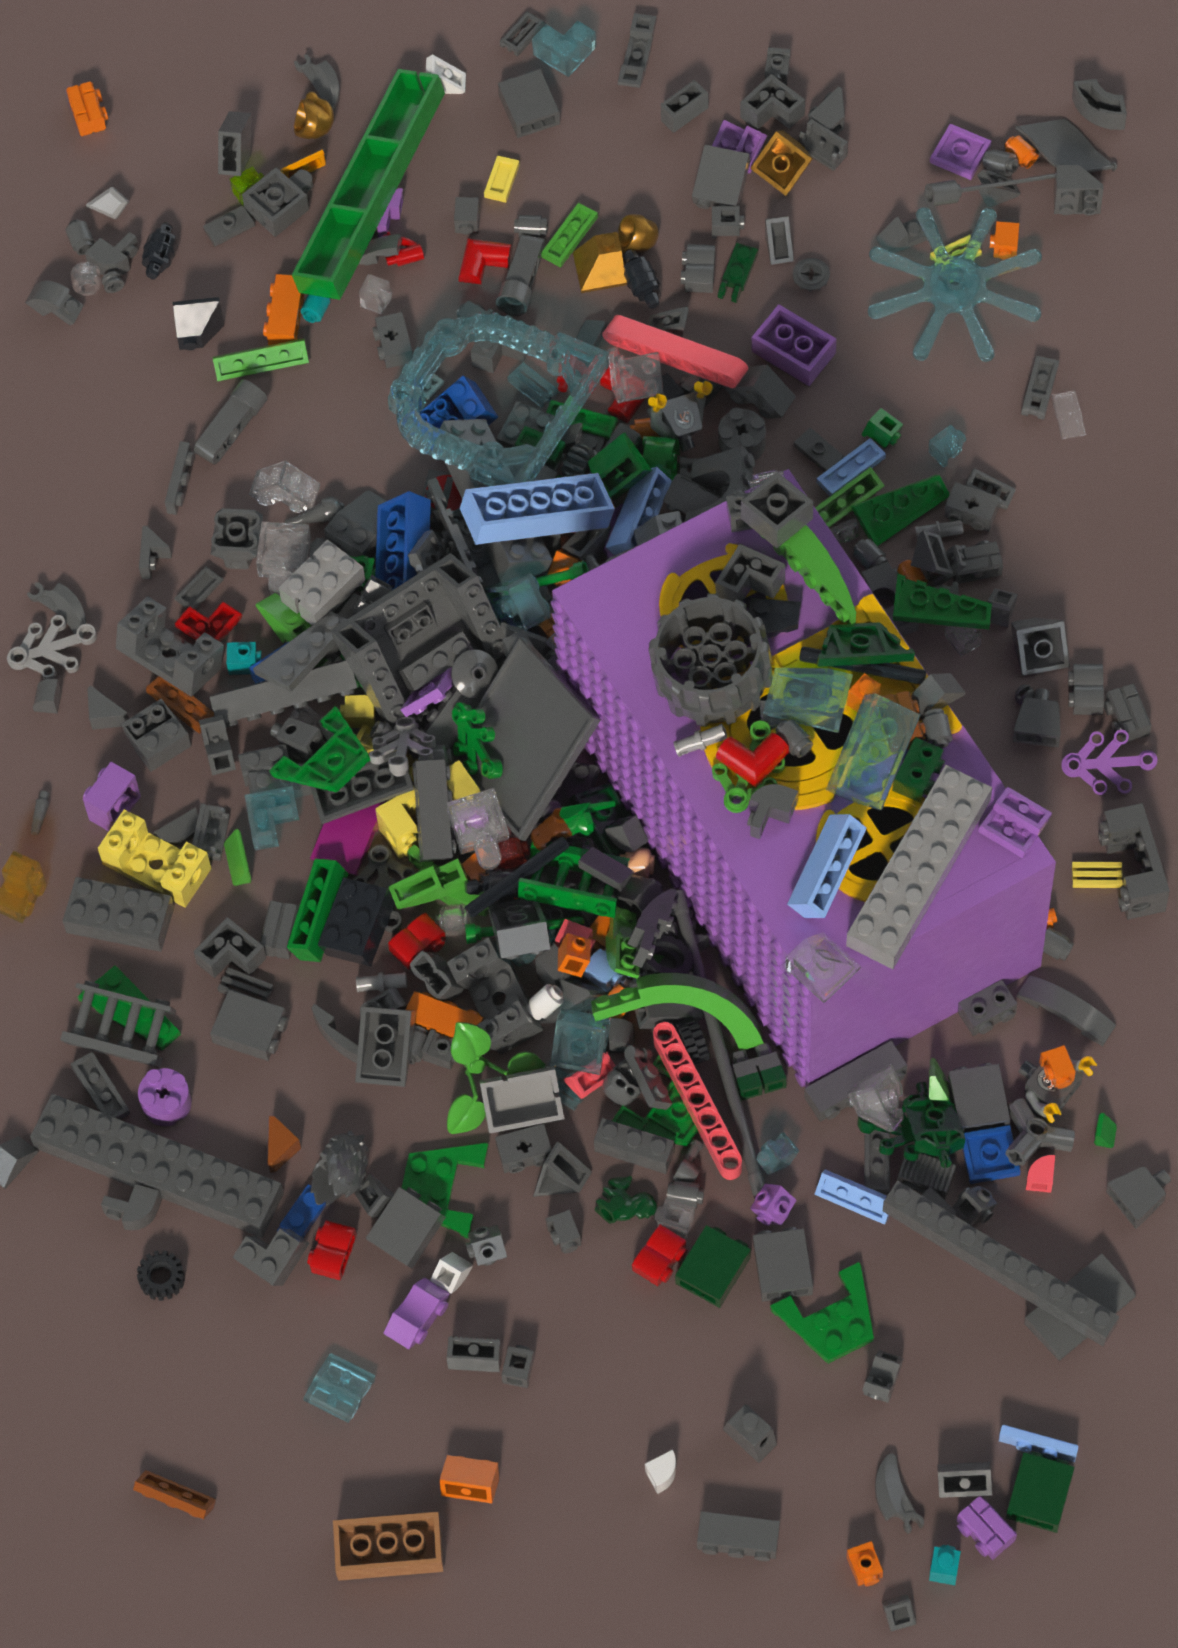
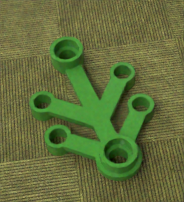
M756 721L751 725L750 738L752 742L750 750L754 751L771 733V728L767 722ZM758 732L765 734L763 737L756 736ZM783 758L781 761V766L775 767L771 772H782L785 768V759ZM717 763L712 767V777L721 783L726 792L724 795V806L733 813L745 811L749 806L751 796L759 788L766 784H777L774 778L767 777L757 788L747 789L748 782L736 774L738 782L735 787L728 777L726 765ZM721 769L724 773L718 775L715 771ZM734 799L741 800V803L734 804L732 801Z

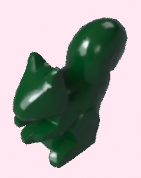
M632 1176L609 1179L608 1187H604L603 1190L605 1192L602 1193L607 1200L598 1199L596 1201L598 1206L594 1210L609 1224L616 1221H627L634 1216H637L639 1219H648L657 1211V1202L650 1193L639 1192L631 1197L626 1192L631 1185Z

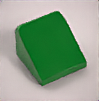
M1105 1113L1099 1114L1094 1144L1096 1146L1113 1148L1117 1125Z

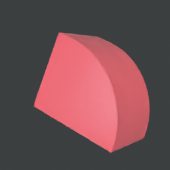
M1055 1155L1043 1156L1031 1165L1028 1171L1026 1190L1051 1193Z

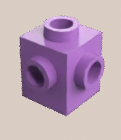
M765 1183L761 1191L756 1195L750 1209L757 1215V1220L767 1226H770V1224L782 1226L783 1222L788 1218L796 1199L782 1186Z

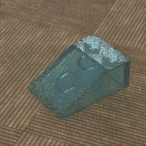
M531 573L521 574L483 587L499 625L504 622L523 630H528L551 617L549 604L542 598L539 591V583Z
M775 668L763 715L788 721L794 720L796 723L839 733L853 674L829 668Z

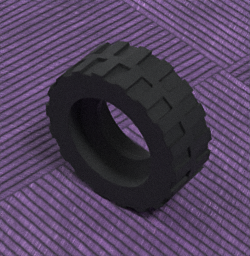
M662 934L660 939L657 938L655 944L652 943L656 947L651 960L646 959L642 968L639 967V974L642 976L658 973L689 974L693 968L694 959H692L693 955L688 950L689 948L682 941L675 939L673 936ZM658 954L669 958L676 965L675 969L661 966L654 960L653 956Z

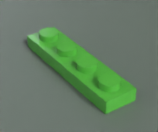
M304 338L213 357L217 381L309 363Z

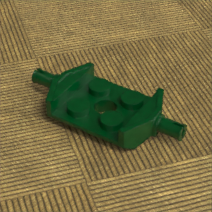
M918 1082L916 1084L918 1094H910L903 1100L902 1113L906 1112L915 1139L914 1151L938 1156L941 1167L945 1168L946 1165V1168H948L952 1164L949 1154L963 1149L966 1140L953 1099L949 1096L947 1101L930 1100L926 1083L922 1082L921 1084V1082ZM935 1116L938 1120L932 1119L930 1117Z

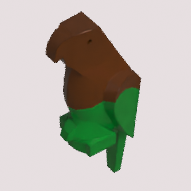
M615 801L595 804L588 802L556 808L543 823L531 832L532 842L538 850H543L552 840L559 837L569 838L577 833L589 836L594 830L590 813L614 807L616 803Z

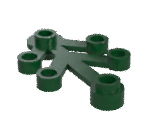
M892 1108L889 1113L890 1122L900 1124L901 1126L878 1121V1115L872 1111L865 1110L858 1115L857 1126L861 1132L869 1134L877 1130L898 1135L890 1139L884 1138L880 1140L879 1152L881 1154L891 1155L895 1147L915 1141L909 1120L905 1116V1112L902 1113L901 1108ZM909 1144L905 1146L903 1156L908 1161H916L922 1152L914 1151V1145Z

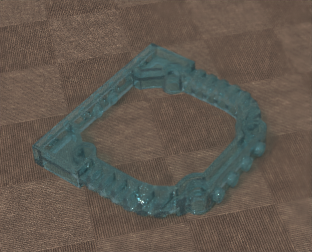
M479 312L466 319L465 316L455 320L445 318L439 320L432 331L429 330L426 333L421 347L418 346L415 349L412 360L404 365L398 380L395 379L390 388L391 410L396 414L397 425L402 437L412 448L420 450L422 454L431 455L436 460H443L448 465H455L460 470L469 471L471 478L489 486L534 481L608 369L609 352L561 332L553 336L546 330L541 331L536 326L526 325L524 321H516L511 316H501L495 312L491 313V315H484L483 312ZM491 341L503 344L546 362L547 371L550 374L563 376L571 394L564 405L558 407L554 420L547 423L544 435L536 447L524 444L512 448H503L500 443L494 441L487 442L481 446L436 428L420 416L422 409L421 392L444 358L459 354L469 342Z

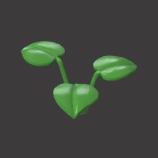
M456 1022L455 1034L451 1043V1055L457 1063L463 1064L467 1068L465 1074L468 1076L473 1096L471 1098L467 1094H462L454 1100L447 1117L448 1132L458 1134L477 1128L485 1118L483 1102L477 1100L478 1094L472 1074H479L488 1066L503 1075H510L545 1068L546 1064L532 1052H520L511 1058L508 1063V1070H504L482 1056L489 1051L491 1046V1039L488 1033L476 1025Z

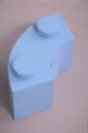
M600 948L590 957V962L583 973V977L606 992L612 987H616L620 982L624 983L628 977L632 978L614 972L610 968L606 948L605 950Z

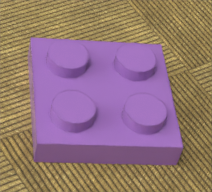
M950 124L931 155L930 163L971 180L983 161L984 154L991 147V140Z
M452 667L419 689L411 692L400 709L405 717L413 713L418 715L428 707V704L432 702L437 704L446 697L445 692L453 686L451 678Z

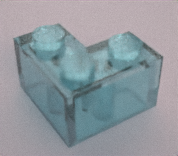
M578 20L564 35L546 24L532 38L533 55L569 77L596 48V33Z
M293 786L245 794L255 851L278 847L279 843L275 824L299 820Z

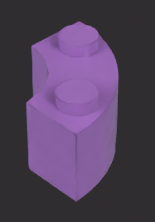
M424 1277L413 1285L403 1303L393 1312L383 1334L407 1349L412 1348L416 1343L420 1345L425 1340L428 1334L427 1330L438 1315L442 1316L448 1307L446 1300L450 1293Z

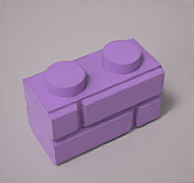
M982 1496L977 1497L957 1516V1522L959 1523L957 1528L965 1537L971 1536L974 1539L976 1549L984 1557L988 1555L994 1560L1016 1540L1017 1533Z

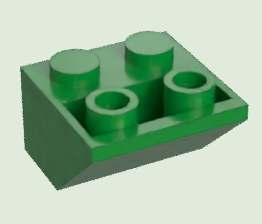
M625 432L588 461L591 473L599 474L610 499H618L653 471Z

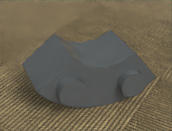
M1097 79L1074 81L1072 99L1075 107L1085 119L1106 129L1125 130L1127 113L1123 95H1114L1106 92L1100 87Z

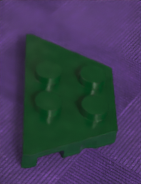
M880 622L830 625L821 653L818 656L817 666H852L859 664L914 661L915 652L911 648L908 650L904 649L900 645L901 640L896 635L888 632L887 628Z

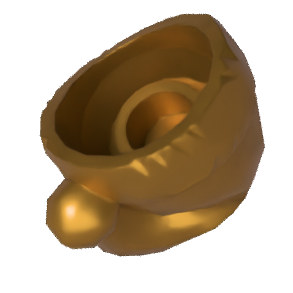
M308 92L306 98L301 99L294 122V133L296 136L303 139H317L330 131L334 122V113L327 100L318 98L315 92Z
M638 214L626 215L620 222L618 229L622 253L631 249L636 251V253L648 251L656 244L659 236L656 223Z

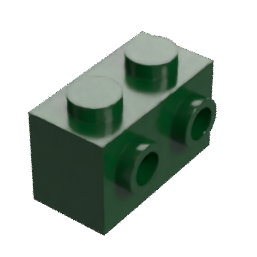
M915 737L894 779L892 791L921 803L924 795H928L935 784V781L932 780L935 773L940 775L945 765V760L942 759L944 749Z

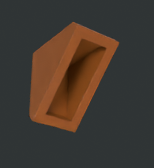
M269 1116L268 1166L270 1173H274L301 1149L299 1139L275 1116Z

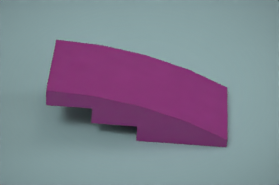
M390 799L323 824L310 859L336 860L348 873L357 876L365 853L368 854L374 834L379 830L375 808L388 802Z

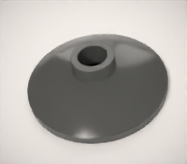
M469 650L460 654L454 661L451 670V678L456 690L463 696L474 699L482 698L498 674V667L494 659L488 653L481 650ZM476 669L481 672L480 678L474 676Z

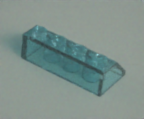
M876 693L864 695L826 790L848 801L882 810L920 714Z

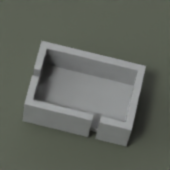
M328 539L313 553L314 559L309 557L279 587L281 602L298 614L300 612V616L311 625H314L330 612H334L365 581L363 566Z
M554 1066L506 1075L507 1080L503 1081L501 1076L479 1080L489 1134L564 1119L559 1093L554 1094L559 1092Z

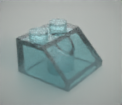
M561 1009L556 1020L550 1066L600 1075L608 1042L611 1017L595 1021L593 1014Z

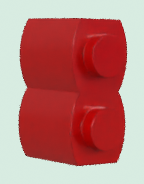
M423 913L388 942L389 951L410 970V963L421 951L432 953L441 950L445 945L446 936L445 932L426 913Z
M327 1220L323 1227L320 1226L318 1228L315 1239L318 1244L315 1250L311 1249L307 1260L311 1273L341 1281L356 1240L355 1228Z
M660 1224L632 1263V1271L657 1287L662 1282L666 1283L673 1273L672 1266L676 1261L680 1263L688 1251L686 1249V1240Z

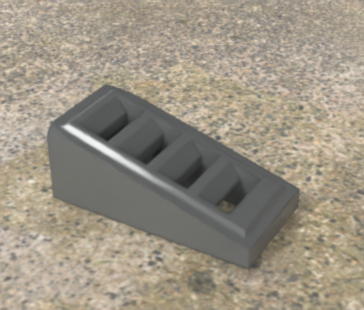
M973 468L964 484L984 491L982 490L983 485L987 486L984 492L991 493L992 489H995L996 496H1000L1001 492L1006 493L1003 500L1000 499L999 508L1007 510L1016 490Z

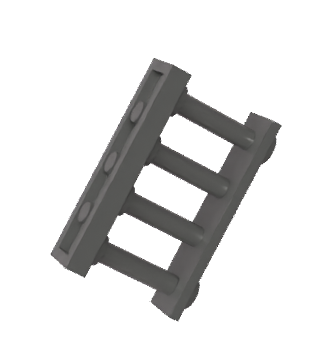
M85 980L84 984L76 983L75 988L84 992L74 1029H71L70 1033L63 1031L60 1041L65 1044L160 1068L163 1058L156 1055L155 1047L165 1013L173 1015L176 1013V1010L170 1007V1002L156 999L154 1003L99 988L100 984ZM95 994L107 997L108 1000L98 1035H95L93 1039L85 1037L86 1032H84ZM117 1001H122L132 1005L122 1040L116 1045L109 1043V1038L107 1037ZM142 1006L155 1010L146 1045L139 1051L132 1049L133 1044L131 1042Z

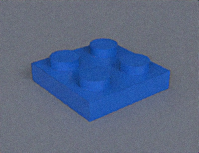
M1010 1125L964 1133L966 1140L962 1151L970 1184L1020 1176L1019 1165L1015 1166L1009 1162L1008 1157L1005 1155L1008 1147L1014 1142Z

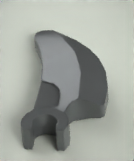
M307 54L303 55L306 61L305 64L300 65L297 61H294L296 70L308 78L320 98L327 100L334 111L339 100L340 86L333 67L326 60L317 65L312 64Z
M35 582L34 585L39 589V593L36 595L30 592L27 593L31 601L40 602L57 615L63 616L74 634L77 633L79 626L86 624L82 604L76 595L61 583H57L53 590L47 591L42 584Z
M888 1454L882 1461L875 1479L877 1504L886 1521L893 1517H899L904 1522L903 1528L905 1532L909 1534L912 1531L909 1522H916L921 1529L924 1526V1520L922 1516L915 1512L905 1493L898 1473L896 1456Z

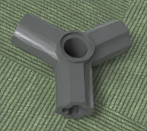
M1024 1098L1017 1099L1008 1106L1009 1115L1020 1132V1135L1006 1150L1005 1155L1008 1157L1009 1162L1015 1166H1024L1030 1157L1042 1147L1068 1152L1072 1151L1075 1131L1049 1126L1043 1119L1037 1117L1028 1101L1024 1100Z

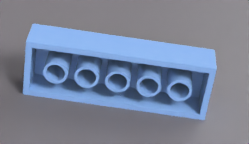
M598 473L466 489L460 506L461 513L476 545L608 528L615 509Z

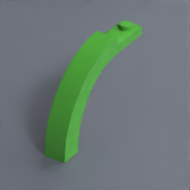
M658 973L638 977L636 979L637 987L625 988L619 993L609 996L602 995L596 1000L591 1001L595 1021L653 1004L678 1003L702 1009L720 1020L733 1035L739 1051L764 1044L757 1020L748 1007L735 994L713 981L694 975Z

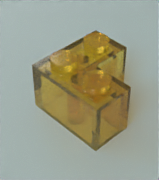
M13 851L1 870L5 882L0 889V913L23 923L26 916L29 917L33 912L34 902L37 897L42 896L45 892L46 881L38 861Z

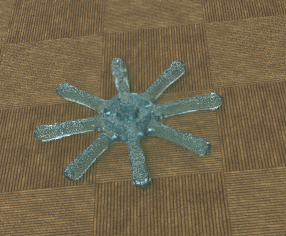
M927 207L919 208L916 211V218L936 256V262L931 266H923L884 248L873 247L869 252V257L873 262L920 277L924 281V286L918 291L870 305L867 311L868 315L876 320L921 302L932 303L935 306V312L912 353L916 360L924 361L932 349L945 317L950 313H959L964 318L980 360L989 362L994 358L995 353L974 313V307L978 303H988L1030 322L1038 321L1042 313L1040 308L988 290L986 282L993 277L1036 265L1042 260V254L1038 249H1031L990 266L981 267L975 263V256L997 218L995 210L991 208L983 209L965 251L960 256H952L945 248L931 210ZM951 282H958L960 284L952 285Z

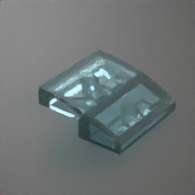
M330 1353L313 1379L303 1400L349 1423L360 1408L363 1397L375 1382L376 1375Z

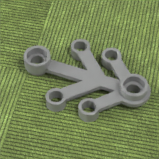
M55 615L52 617L51 625L39 646L32 649L30 648L34 640L41 638L44 630L39 623L30 624L28 633L20 647H14L9 651L7 662L15 670H22L26 667L42 674L45 680L55 679L57 672L54 666L50 664L43 665L33 660L41 656L64 666L67 672L75 673L79 669L77 659L75 657H67L56 651L79 643L90 645L96 641L97 632L91 624H82L77 629L76 634L54 641L58 632L66 628L64 617ZM56 621H62L61 625L55 626ZM39 628L38 633H32L33 629ZM86 634H92L89 639H84ZM17 657H23L22 661L16 662ZM70 662H75V666L72 668H69L68 664ZM47 670H53L52 674L45 675V672Z
M401 717L396 720L393 731L372 740L373 751L369 753L370 762L372 764H381L385 761V755L397 750L396 755L388 759L389 771L394 776H403L409 769L408 758L406 757L407 749L417 753L419 761L433 760L432 749L436 747L435 736L420 731L414 718ZM399 737V739H397V740H395V741H393V742H391V743H389V744L387 745V742H389V741H391V740L396 739V738ZM410 737L420 740L421 745L411 740Z

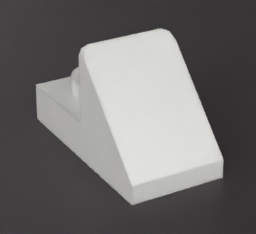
M433 54L426 58V73L439 75L445 94H463L465 92L466 73Z

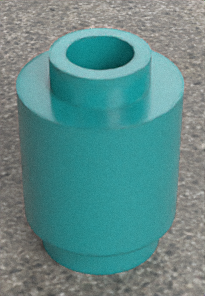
M308 295L300 310L303 318L310 323L320 322L331 302L330 298Z

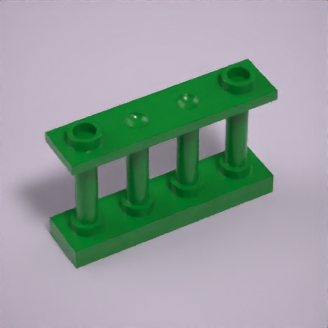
M533 842L531 844L530 858L541 851L534 846ZM570 846L566 851L546 864L559 868L554 885L539 882L544 867L531 875L529 880L519 879L518 898L611 918L616 916L617 898L612 897L615 888L605 884L602 895L588 892L593 875L580 869L578 864L579 859L588 851L587 849ZM606 854L629 868V858ZM569 870L583 873L578 890L563 887Z

